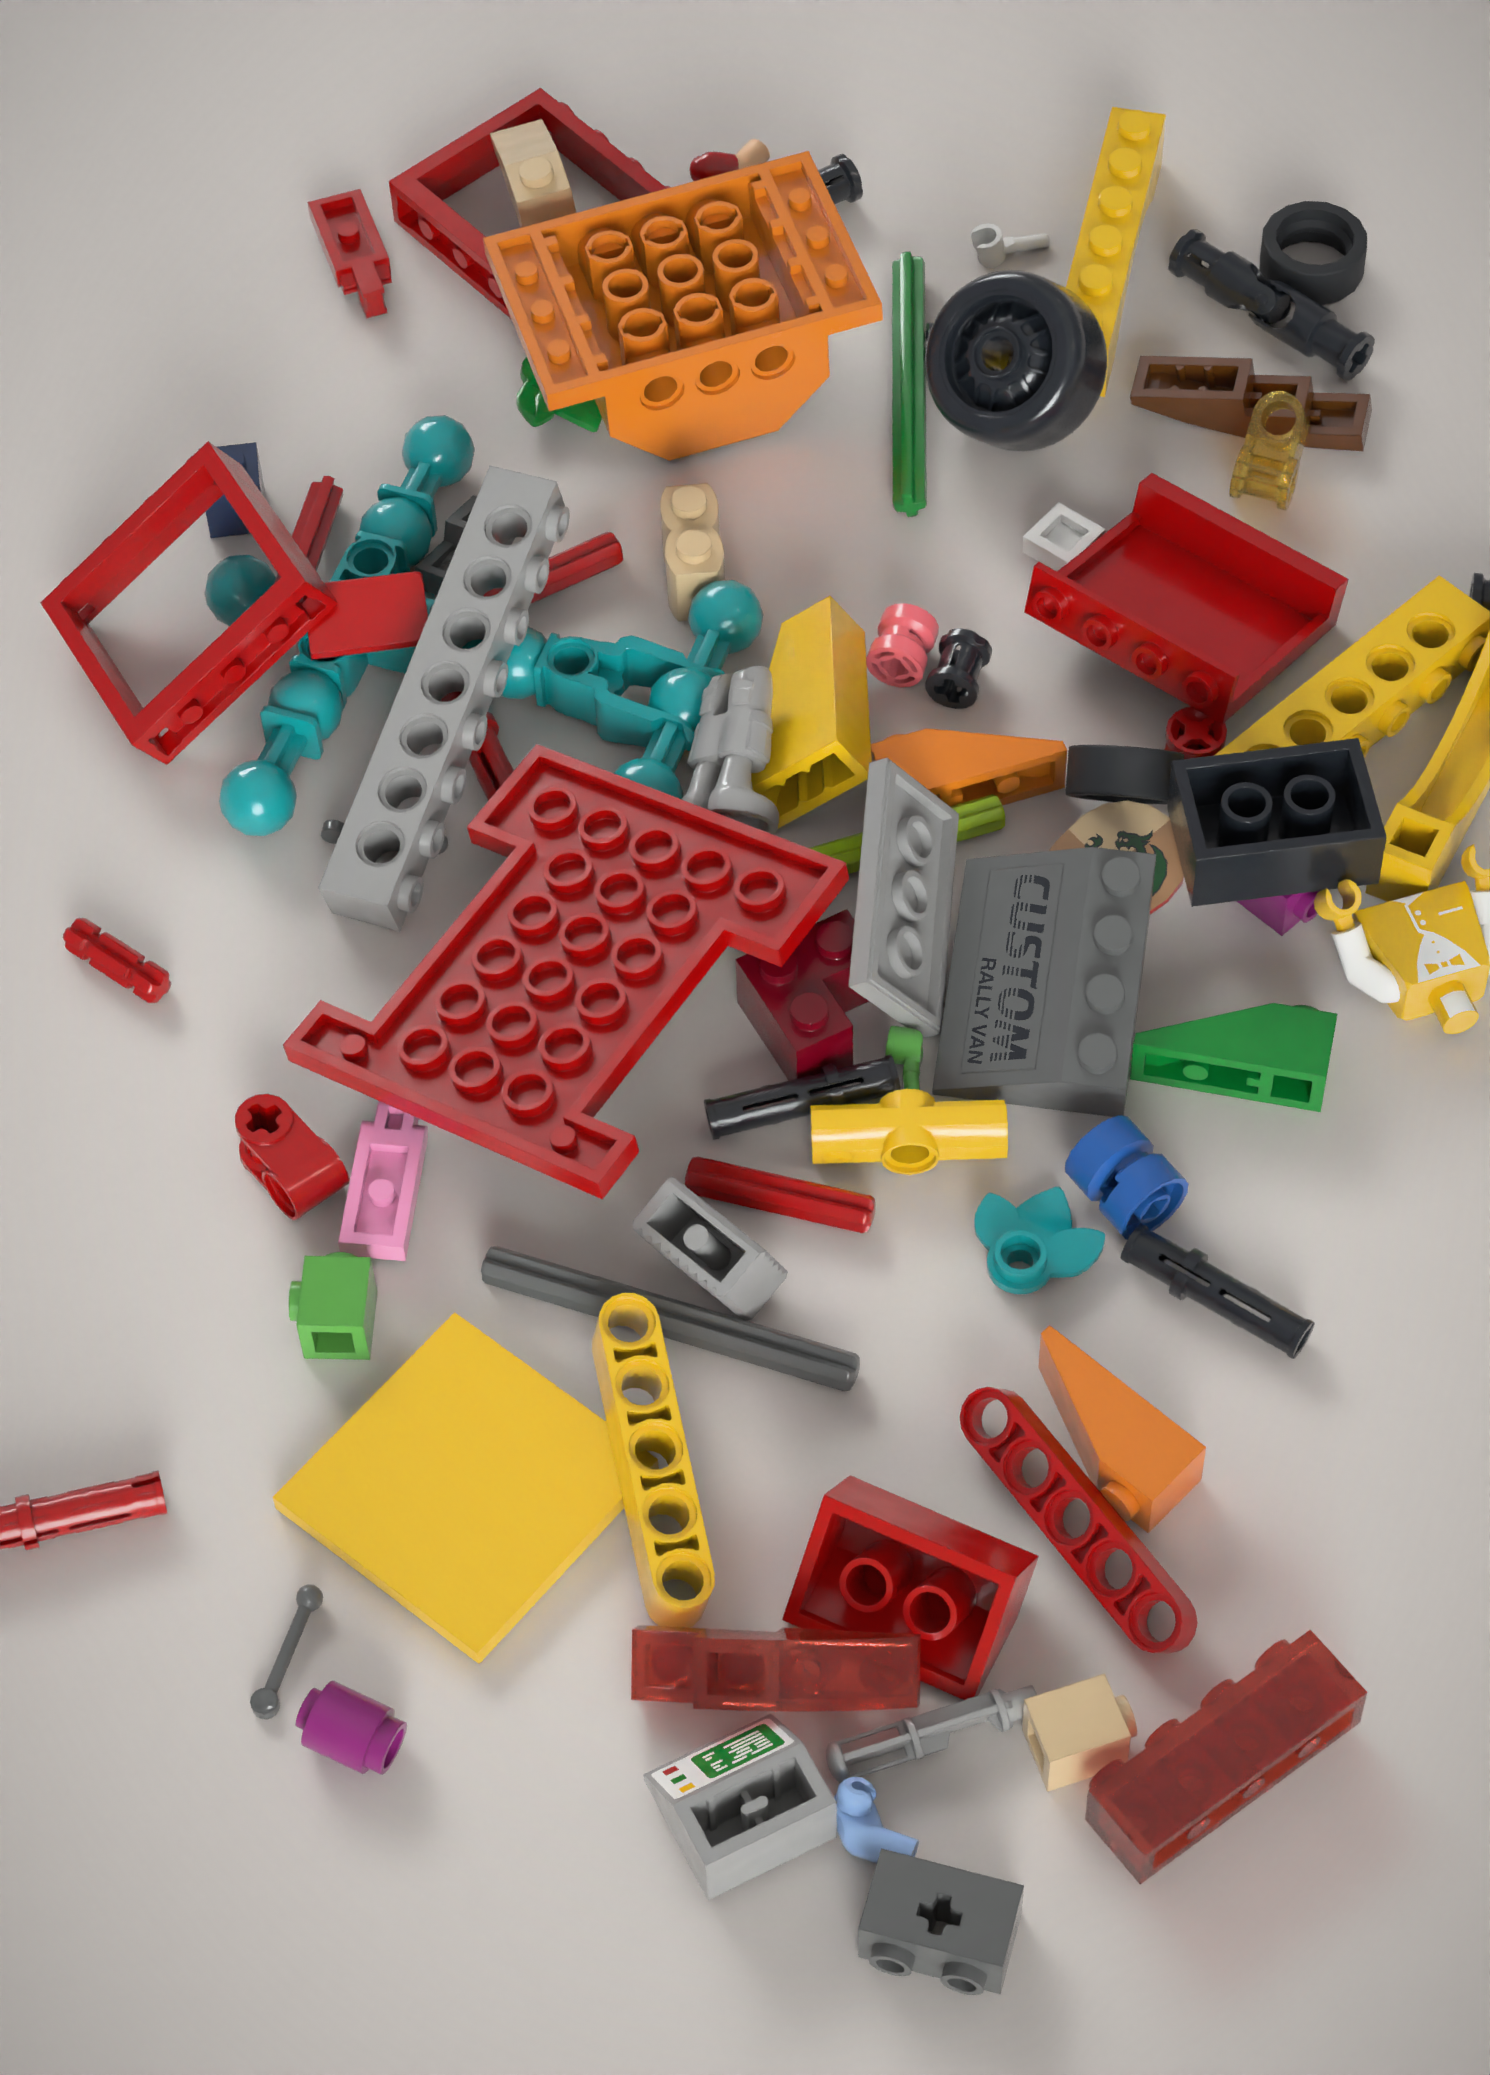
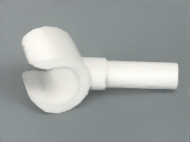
M988 223L975 227L971 232L973 248L977 251L978 261L987 268H995L1001 265L1005 260L1006 254L1015 253V251L1046 248L1050 244L1047 233L1003 238L1000 228Z

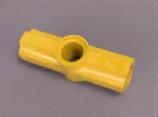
M901 1089L886 1094L880 1099L878 1104L810 1106L812 1164L882 1162L883 1166L891 1172L912 1175L931 1170L937 1165L939 1160L1007 1158L1008 1120L1005 1100L935 1102L934 1097L928 1092L919 1089Z

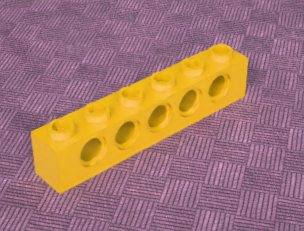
M1440 575L1437 576L1215 755L1359 738L1365 758L1369 749L1385 735L1387 737L1396 735L1405 726L1410 715L1424 703L1433 704L1438 701L1448 689L1451 681L1465 670L1469 672L1474 671L1490 631V611Z

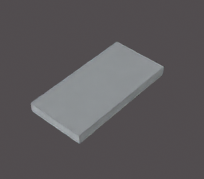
M884 758L869 763L849 987L905 1027L917 1029L921 1032L923 1038L941 1034L959 813L890 759Z

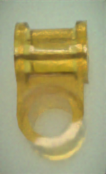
M1274 391L1264 395L1256 403L1244 445L1238 454L1229 490L1230 497L1240 498L1243 494L1274 501L1278 509L1285 511L1288 509L1295 491L1300 469V459L1309 429V422L1303 406L1294 395L1287 392ZM1288 409L1294 412L1296 422L1288 433L1273 435L1266 431V421L1274 411Z

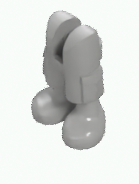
M752 666L736 671L734 674L725 673L714 676L708 687L704 689L699 712L701 719L694 732V740L687 762L694 770L689 788L682 800L774 834L778 829L779 823L778 809L768 798L754 792L751 782V773H758L764 770L771 756L773 678L768 668Z

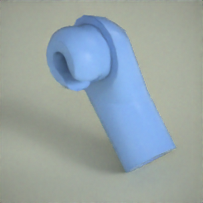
M860 1777L844 1779L838 1785L837 1794L834 1796L837 1802V1832L844 1848L850 1854L876 1864L881 1848L915 1857L919 1845L918 1839L883 1827L873 1802L877 1794L874 1786L868 1780Z

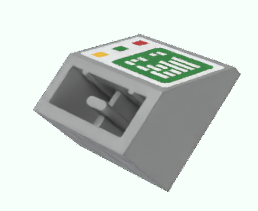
M772 1714L766 1715L643 1774L648 1789L708 1900L837 1838L836 1800L804 1743Z

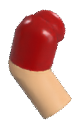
M757 139L749 140L737 154L715 151L705 152L692 160L689 168L690 176L693 181L764 163L770 158V153L766 145Z

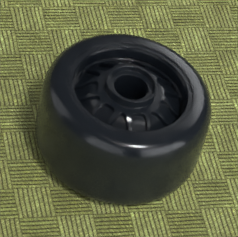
M1004 270L992 272L978 277L963 286L945 303L938 313L926 344L925 372L927 384L932 399L943 417L952 426L970 438L1010 451L1043 449L1054 445L1072 434L1094 409L1106 378L1107 350L1104 334L1089 306L1071 290L1043 276L1025 271ZM1014 351L1012 361H1011L1010 364L1007 366L1009 357H1010V355L1012 354V352Z

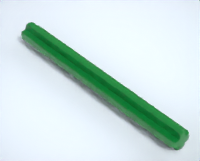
M910 251L902 252L900 259L894 260L892 263L893 507L896 512H906L908 517L918 515V510L927 506L925 262L922 257L912 256Z

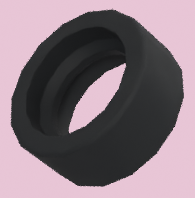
M1303 201L1287 205L1271 215L1263 228L1259 270L1268 280L1282 281L1321 305L1338 302L1353 293L1363 278L1367 253V232L1356 216L1340 206L1319 201ZM1301 242H1319L1335 248L1344 257L1336 262L1323 265L1305 264L1292 259L1282 250L1290 245Z
M1117 745L1069 746L1065 794L1074 798L1120 802L1129 800L1142 804L1167 805L1171 762L1184 759V754L1162 749Z

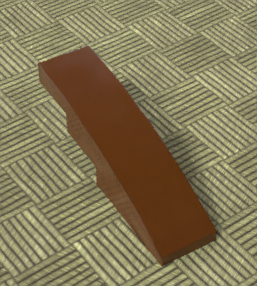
M1140 356L1130 394L1131 405L1187 424L1243 438L1308 448L1363 452L1372 413L1370 394L1313 392L1311 376L1255 375L1252 358Z

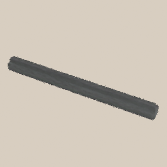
M499 1246L490 1247L482 1263L481 1273L485 1284L595 1317L599 1316L603 1304L612 1296L621 1293H636L647 1298L655 1306L659 1315L663 1337L837 1390L850 1391L859 1373L860 1357L856 1353Z

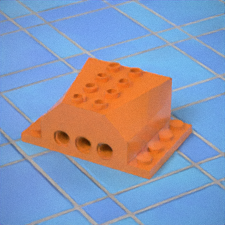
M809 151L483 238L485 255L548 411L595 399L610 437L668 461L778 431L829 378L828 335L883 320L882 302Z

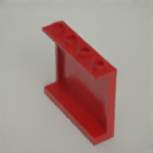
M1151 473L1139 482L1133 511L1060 570L1055 571L1041 562L1034 565L1024 613L1219 723L1224 724L1336 625L1349 579Z

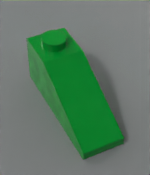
M1270 1003L1135 1033L1130 1080L1321 1112L1338 1014L1319 1011L1308 1005L1290 1006Z

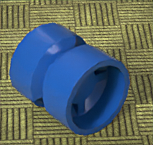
M1118 1115L1095 1126L1080 1139L1071 1150L1065 1162V1172L1091 1201H1100L1099 1210L1128 1240L1140 1223L1154 1231L1166 1222L1182 1204L1188 1193L1189 1184L1163 1154L1153 1153L1154 1145L1128 1116Z

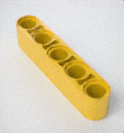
M621 1293L612 1296L601 1308L592 1338V1354L644 1604L649 1617L658 1626L668 1630L682 1631L693 1627L702 1618L715 1586V1572L659 1315L655 1306L647 1298L636 1293ZM617 1326H627L634 1329L641 1339L634 1342H624L617 1339L610 1329ZM630 1388H640L647 1391L653 1397L654 1402L648 1405L634 1404L624 1396L623 1391ZM643 1451H654L666 1460L668 1466L662 1469H650L638 1461L636 1454ZM656 1515H668L680 1524L682 1531L675 1534H664L652 1526L649 1518ZM671 1579L685 1581L694 1589L696 1597L689 1600L673 1598L665 1591L663 1583Z

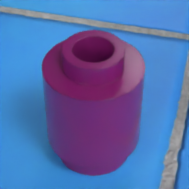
M333 1680L322 1691L317 1688L310 1690L299 1709L295 1723L296 1727L303 1730L301 1737L302 1746L361 1774H365L369 1769L380 1775L385 1774L397 1756L407 1730V1723L394 1717L395 1710Z

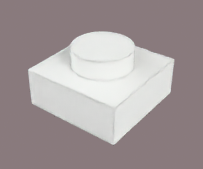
M1058 502L1023 536L1022 552L1058 571L1104 535L1105 528Z

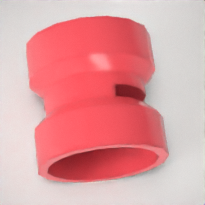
M901 603L887 607L878 625L879 637L875 638L866 657L867 668L870 673L879 681L890 686L902 688L918 684L923 678L927 667L928 657L926 654L934 647L939 634V625L936 619L928 611L916 605Z

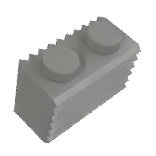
M671 1177L664 1182L633 1220L634 1231L743 1320H752L787 1277L788 1271L764 1248L675 1177Z

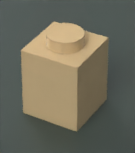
M1105 1673L1024 1699L1022 1731L1047 1792L1127 1766L1130 1741L1132 1737L1137 1736V1725L1127 1698L1124 1695L1114 1696Z

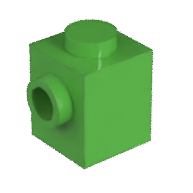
M333 1252L326 1256H304L302 1281H292L290 1285L289 1318L290 1321H297L296 1326L305 1359L370 1360L378 1292L371 1257H357L346 1252Z

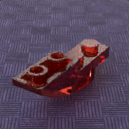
M638 1625L632 1629L631 1700L693 1703V1709L817 1712L917 1708L920 1705L921 1634L784 1627L777 1632Z

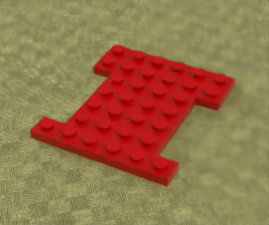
M536 744L467 826L472 844L507 857L479 893L371 1022L320 1000L284 1042L283 1048L288 1061L603 1200L637 1156L639 1148L635 1135L595 1119V1115L728 946L782 967L849 881L846 862Z

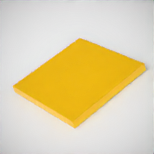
M455 1312L272 1497L275 1508L478 1664L484 1660L624 1509L607 1422ZM643 1451L636 1454L638 1461L645 1467L659 1469L658 1459L649 1452Z

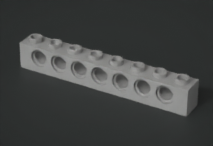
M489 466L318 887L333 914L400 932L407 913H413L417 909L423 893L424 883L422 875L429 858L437 857L443 845L445 836L444 820L451 804H457L463 795L466 784L465 767L472 750L478 751L482 746L487 731L486 714L493 697L499 698L505 689L508 678L507 661L513 646H519L526 636L529 624L528 608L534 593L540 594L547 583L549 555L554 543L561 542L568 529L570 512L569 508L565 507L557 481ZM523 537L515 544L504 545L512 538ZM503 588L502 591L494 596H483L491 589ZM476 639L483 640L476 647L470 649H462V647L469 641ZM451 692H462L460 696L452 701H441L445 695ZM432 744H441L435 752L428 755H419L425 747ZM411 797H420L418 802L412 807L398 809V806L404 800ZM399 851L389 862L375 863L383 853Z

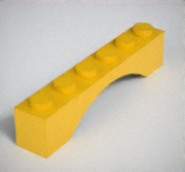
M1117 107L1111 108L1066 284L1067 289L1075 293L1089 306L1104 334L1107 350V370L1104 386L1100 394L1102 397L1106 395L1114 363L1124 302L1138 238L1146 211L1153 201L1159 178L1166 114Z
M1490 631L1466 690L1439 746L1416 784L1396 804L1384 826L1387 838L1379 884L1366 885V894L1389 902L1438 888L1490 788Z

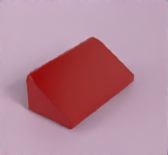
M413 571L325 582V585L338 604L308 631L312 660L417 646L428 619L423 575L421 572ZM306 595L303 596L305 601L308 598Z

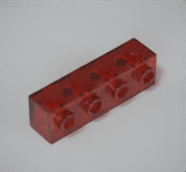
M1311 1629L1291 1644L1286 1639H1283L1270 1646L1256 1661L1255 1670L1237 1683L1232 1679L1222 1681L1203 1698L1200 1703V1710L1182 1723L1176 1718L1165 1722L1149 1736L1144 1745L1146 1749L1126 1763L1122 1759L1113 1760L1092 1778L1089 1783L1085 1820L1139 1884L1145 1882L1360 1723L1367 1691Z

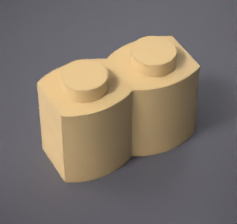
M708 483L666 486L660 500L668 604L673 616L678 621H688L691 601L703 586L714 581L725 580L724 549L719 531L718 500Z

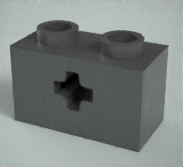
M881 1848L858 1928V1957L868 1959L874 1968L890 1975L908 1976L913 1971L940 1978L944 1986L962 1994L979 1995L984 1990L1001 1994L1022 1914L1024 1885ZM936 1921L949 1924L944 1927L942 1935L928 1932L934 1929Z

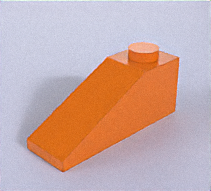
M925 728L908 734H895L885 738L883 741L871 744L872 762L884 758L890 759L949 806L991 794L997 795L1003 806L1065 788L1067 748L1063 741Z
M1049 1325L1040 1336L1038 1368L1089 1478L1124 1521L1132 1520L1149 1533L1202 1480L1206 1446Z

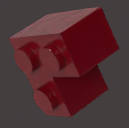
M848 909L815 923L782 967L749 954L735 959L737 1003L788 1081L821 1073V1066L834 1063L837 1069L853 1065V1024L845 1012L869 1001L849 987L855 919Z

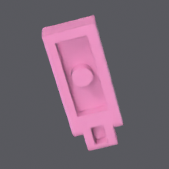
M380 1101L377 1105L375 1121H362L338 1244L340 1252L351 1253L357 1257L406 1261L427 1147L428 1127L418 1125L419 1118Z

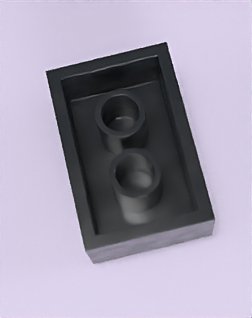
M1359 738L1174 760L1171 762L1167 810L1191 907L1314 892L1325 888L1329 890L1338 889V883L1345 879L1353 881L1357 886L1379 884L1387 837Z

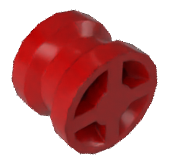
M1184 707L1176 711L1168 720L1165 734L1167 742L1164 750L1184 754V759L1214 756L1225 746L1227 738L1226 724L1219 723L1193 707Z

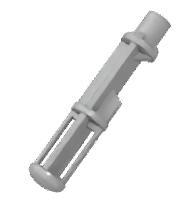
M1032 1685L1008 1693L1001 1689H994L988 1693L911 1718L907 1717L901 1721L846 1739L830 1742L826 1749L828 1768L832 1776L841 1783L844 1779L850 1777H862L948 1748L950 1733L985 1721H990L1000 1732L1010 1730L1015 1720L1023 1718L1024 1699L1036 1696L1037 1693ZM897 1727L900 1736L843 1754L841 1745ZM902 1748L905 1750L907 1756L905 1758L850 1775L848 1769L850 1765Z

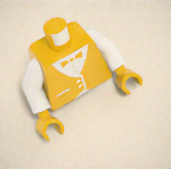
M1474 844L1467 847L1461 857V865L1464 872L1475 879L1476 888L1469 890L1466 881H1461L1358 910L1362 899L1360 889L1356 883L1349 879L1338 883V891L1343 899L1342 909L1335 906L1328 888L1319 891L1314 900L1315 910L1325 920L1334 921L1336 929L1331 931V935L1345 977L1351 985L1380 1003H1387L1397 1018L1407 1021L1435 1013L1443 1031L1447 1034L1461 1033L1477 1022L1479 1014L1473 1002L1484 996L1488 975H1490V869H1483L1476 863Z

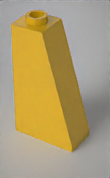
M830 595L781 623L769 667L773 678L771 756L764 770L758 773H751V782L754 792L765 796L777 807L779 812L778 828L868 780L869 763L872 762L865 631Z

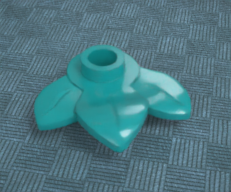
M1053 1187L1038 1193L1017 1208L1001 1196L988 1193L978 1206L974 1219L975 1234L989 1251L987 1255V1272L990 1279L1000 1289L1013 1294L1035 1292L1041 1289L1050 1278H1068L1082 1274L1098 1260L1105 1244L1106 1235L1104 1232L1091 1228H1072L1071 1211L1061 1187ZM1014 1262H1024L1030 1268L1016 1269L1009 1265Z

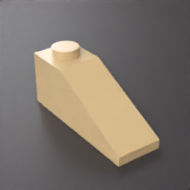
M542 119L490 133L520 228L576 213L571 187L559 152Z

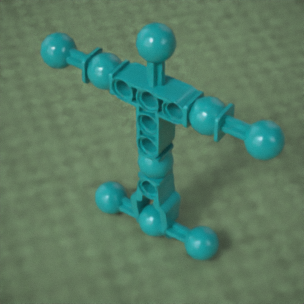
M446 415L427 416L410 428L405 434L402 449L403 461L409 470L400 487L385 483L380 485L377 491L378 502L373 504L362 516L359 531L355 536V542L345 551L329 582L410 572V567L418 564L429 552L431 537L435 536L438 529L433 500L439 487L451 486L461 481L472 467L475 447L472 438L462 423ZM251 555L229 556L218 562L208 573L204 593L207 606L218 621L230 626L274 585L276 576L266 562ZM719 580L703 586L693 597L689 609L688 622L696 640L687 659L682 652L632 635L621 637L616 643L600 642L574 636L560 638V635L556 633H551L547 640L541 632L528 626L523 642L519 646H513L507 661L508 678L501 696L508 699H524L536 694L538 706L546 707L549 704L561 714L597 726V734L605 741L647 747L642 758H637L620 765L614 774L682 799L684 793L680 781L675 775V771L684 751L691 750L694 732L701 719L699 712L703 691L708 687L714 676L725 674L721 669L728 654L748 648L759 636L764 614L759 600L752 589L735 580ZM426 598L429 616L435 600ZM307 632L299 640V656L293 655L289 661L291 673L282 676L271 688L268 705L264 706L260 712L266 742L257 760L247 761L235 766L222 781L219 804L222 814L231 827L249 836H266L281 830L294 814L297 793L290 775L300 756L315 760L321 758L324 752L322 741L329 738L339 727L342 711L347 703V697L357 688L368 664L405 674L416 647L312 660ZM476 639L469 641L462 647V649H470L476 647L483 640ZM633 685L651 688L647 706L621 697V695L629 686Z

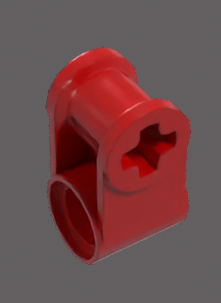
M259 1094L246 1099L238 1107L235 1114V1127L241 1139L239 1144L240 1161L245 1169L268 1191L275 1204L287 1217L297 1220L349 1184L348 1172L338 1154L323 1138L317 1136L282 1098L271 1094Z

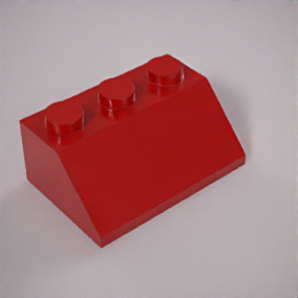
M850 1475L823 1496L782 1620L953 1696L966 1700L979 1695L1019 1615L1039 1556Z

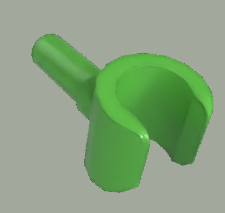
M891 1026L888 1033L885 1055L891 1054L895 1064L904 1065V1089L920 1090L919 1075L923 1060V1035L917 1029Z

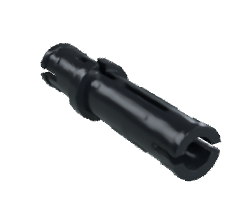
M889 1054L885 1055L884 1058L838 1069L834 1063L821 1066V1073L773 1085H765L760 1088L712 1100L710 1098L705 1099L704 1108L712 1138L715 1140L721 1136L810 1115V1106L856 1104L884 1097L890 1092L901 1090L894 1059ZM854 1083H861V1084L852 1085V1086H848V1087L842 1088V1086H846V1085H850V1084H854ZM821 1091H828V1092H824V1093H820V1094H816V1095H809V1094H813V1093H817V1092H821ZM793 1098L795 1099V1100H791V1101H787V1102H783V1103H779V1104H775V1105H771V1106H767V1107H763V1108H759V1109H754V1110H750V1111H746V1112L744 1111V1110H748V1109H752V1108H756V1107H760V1106H764V1105H768V1104H772V1103H776V1102H780V1101H784V1100H788V1099H793Z
M1140 1223L1135 1228L1122 1250L1120 1258L1124 1262L1133 1264L1170 1286L1169 1294L1179 1300H1184L1186 1297L1191 1298L1229 1320L1234 1325L1243 1328L1287 1353L1292 1359H1295L1302 1351L1313 1331L1315 1323L1312 1320L1301 1317L1262 1294L1257 1289L1246 1285L1208 1263V1255L1197 1248L1189 1252L1151 1231L1143 1223ZM1169 1260L1190 1274L1209 1283L1210 1286L1202 1285L1164 1262ZM1224 1295L1235 1298L1271 1320L1267 1322L1228 1300Z

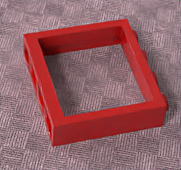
M542 88L532 92L389 180L394 222L510 319V314L485 255L483 238L486 236L443 202L446 198L499 166L490 133L542 119L557 150L620 201L671 188L661 184L645 171L638 160L627 157L613 146L601 131L593 130L579 119L567 104L558 102Z
M209 441L191 456L155 493L149 496L110 536L105 538L76 569L65 577L40 602L131 745L166 765L338 604L244 467ZM224 494L281 578L143 708L89 623ZM306 595L308 598L302 604H299L298 601ZM165 727L168 728L169 730L161 736L160 732Z

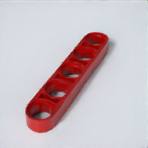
M993 1387L979 1388L969 1394L962 1404L960 1412L961 1430L966 1439L1132 1643L1141 1650L1151 1653L1168 1654L1179 1652L1187 1647L1195 1636L1198 1624L1196 1610L1190 1599L1024 1399L1014 1391ZM998 1399L1005 1406L1008 1419L1003 1432L991 1438L983 1428L982 1415L986 1406L993 1400ZM1034 1449H1039L1045 1454L1049 1467L1045 1480L1037 1487H1031L1025 1481L1022 1472L1025 1457ZM1075 1499H1081L1089 1509L1090 1522L1084 1534L1073 1538L1064 1527V1511L1070 1502ZM1121 1549L1128 1554L1133 1570L1127 1585L1121 1589H1115L1106 1578L1105 1565L1109 1556L1116 1550ZM1160 1601L1166 1602L1172 1608L1176 1621L1174 1631L1164 1641L1156 1640L1151 1635L1147 1624L1149 1611Z

